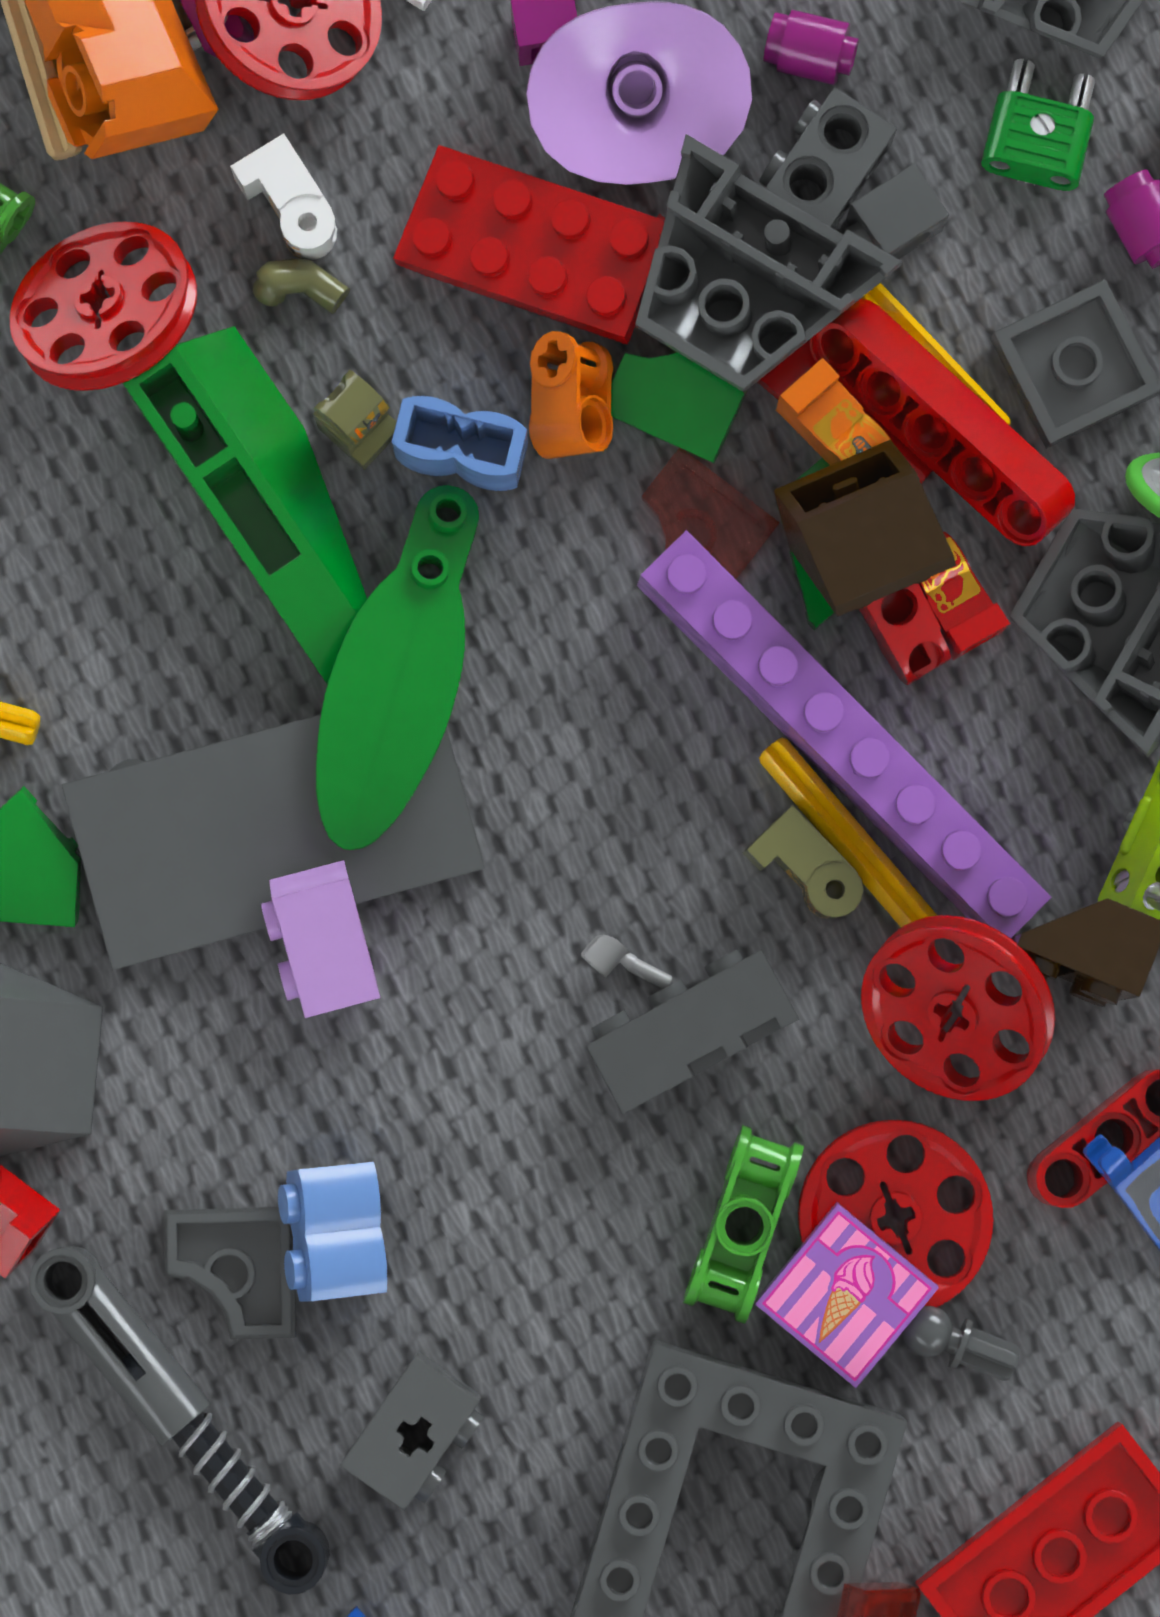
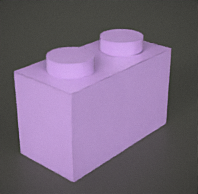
M344 860L269 880L272 901L262 903L261 907L270 940L274 941L283 938L288 955V961L278 963L287 1000L299 998L304 1017L308 1018L379 999L380 994Z

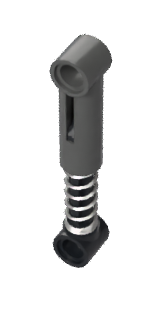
M66 1246L53 1249L40 1256L32 1266L29 1276L30 1292L35 1302L55 1316L159 1444L163 1446L167 1441L173 1439L181 1448L179 1450V1457H188L195 1465L193 1474H202L209 1482L208 1493L217 1492L224 1500L223 1510H232L238 1517L237 1528H247L248 1541H253L252 1546H256L252 1551L260 1560L261 1572L266 1582L276 1591L289 1595L301 1594L313 1588L322 1577L330 1557L329 1542L323 1531L315 1524L304 1521L298 1512L292 1514V1511H288V1506H285L284 1501L276 1502L269 1494L270 1484H261L254 1476L256 1467L246 1466L239 1458L241 1449H232L225 1441L227 1432L215 1429L211 1424V1413H202L212 1403L104 1274L97 1258L92 1253L81 1247ZM61 1261L72 1263L81 1273L82 1285L74 1297L62 1296L55 1290L52 1284L53 1270ZM90 1304L128 1350V1355L122 1351L86 1306ZM292 1540L303 1542L312 1553V1566L303 1572H293L286 1569L279 1560L278 1550L281 1544Z

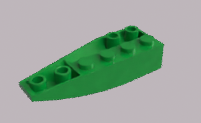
M235 326L176 344L152 368L122 384L328 685L343 640L354 618L367 600V596L305 428Z

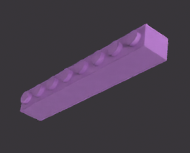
M687 530L640 575L637 587L967 918L987 924L1012 938L1052 898Z

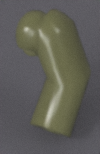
M305 258L266 262L256 272L258 279L252 286L255 298L264 305L274 307L285 300L286 294L304 293L331 314L337 311L350 292L348 286L313 261Z

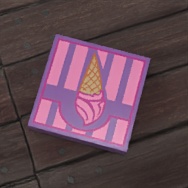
M836 1202L754 1302L757 1307L852 1386L857 1388L939 1287L842 1205Z

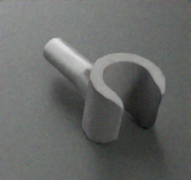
M601 934L596 936L581 952V957L605 978L620 964L627 971L661 989L668 987L672 980L671 975L638 959L636 955L630 953L617 939L608 935Z

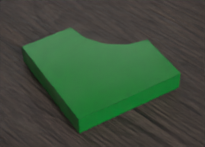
M677 352L653 358L625 353L611 382L612 418L715 464L748 389L745 392L740 391Z

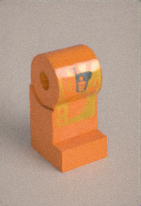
M822 358L780 395L776 411L829 465H833L891 439L870 416L865 414L864 408L838 381L840 376Z

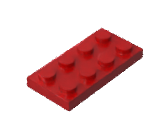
M438 145L393 259L396 265L427 277L628 345L635 328L655 249L658 248L665 220Z
M1117 1421L916 1580L915 1583L941 1617H1094L1160 1564V1472L1124 1425Z

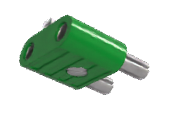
M1017 59L1013 64L1007 91L1001 92L997 96L981 166L990 173L1031 183L1034 186L1036 184L1062 191L1074 190L1079 185L1094 122V115L1088 109L1095 79L1088 75L1079 107L1077 103L1084 78L1082 73L1074 76L1068 104L1030 95L1028 93L1035 65L1028 60L1020 91L1017 92L1024 59Z

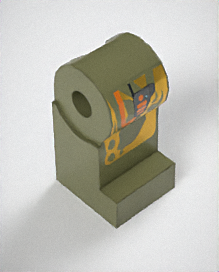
M350 369L343 376L335 390L313 408L315 411L313 415L318 429L364 470L392 441L397 422L387 412L390 408L388 403L366 381Z
M793 805L743 852L760 871L774 860L803 889L802 893L805 904L811 912L819 917L834 919L846 916L854 911L861 902L863 885L856 870Z

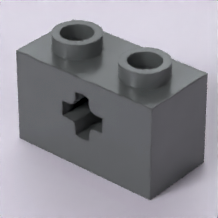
M418 1351L351 1447L340 1466L404 1511L414 1497L425 1504L447 1471L437 1464L451 1443H454L462 1449L482 1421L484 1416L474 1410L480 1402L481 1395ZM422 1417L431 1423L427 1436L433 1443L428 1446L425 1443L419 1442L411 1450L403 1444L407 1432L400 1424L405 1421L410 1425H414Z

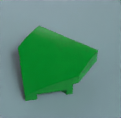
M23 786L0 807V922L75 927L79 919L81 858L75 853L78 844L72 837L67 838L36 805L38 800Z

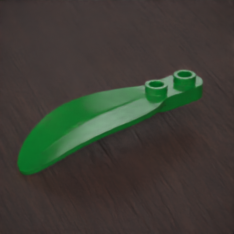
M438 486L430 489L421 497L397 568L376 587L357 613L340 647L328 681L318 731L316 795L321 821L328 837L337 846L345 850L363 849L371 845L399 818L430 767L452 713L459 687L465 651V617L459 585L479 521V510L475 500L468 492L456 486ZM441 508H451L457 512L459 518L453 522H445L437 516L436 512ZM424 564H433L439 568L441 575L435 579H427L419 573L418 569Z

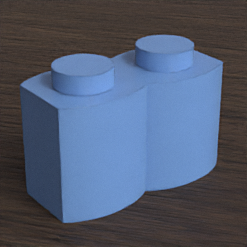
M412 396L402 399L392 438V446L395 458L402 465L417 473L429 476H447L457 473L463 480L476 487L492 491H507L518 487L528 447L527 429L520 422L504 414L490 411H476L464 414L459 408L442 399L429 396Z
M374 1162L287 1171L286 1185H280L278 1190V1208L282 1222L291 1225L293 1250H287L285 1253L284 1270L289 1289H297L299 1302L387 1292V1262L380 1228V1193Z

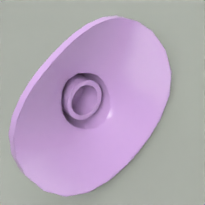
M652 1L627 3L596 9L575 17L557 29L542 45L530 69L526 91L530 123L546 153L569 172L596 182L625 185L675 179L682 158L681 150L686 134L719 154L724 155L744 130L752 102L750 68L740 45L725 26L709 14L693 7L671 2Z

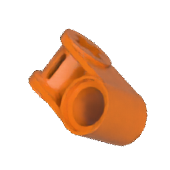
M551 331L544 334L536 342L530 358L532 387L529 434L534 449L545 459L604 451L609 446L613 436V419L611 415L612 356L607 348L595 342L578 344L572 336L561 331ZM586 360L595 362L596 367L586 365ZM547 364L557 365L558 369H550Z

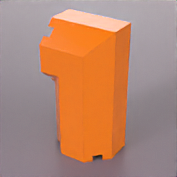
M24 0L42 41L45 62L56 60L58 76L47 79L48 97L67 141L75 147L88 145L84 154L89 158L96 159L203 132L219 110L172 0Z

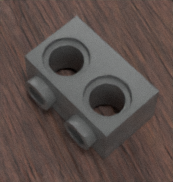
M834 87L823 104L815 99L811 101L794 128V132L800 135V138L788 155L781 150L777 151L765 168L759 182L765 185L767 190L835 229L851 206V203L854 202L890 149L897 127ZM834 129L845 130L854 137L856 145L846 150L836 149L827 142L825 134ZM808 179L820 187L822 195L815 200H802L793 194L790 185L797 180Z

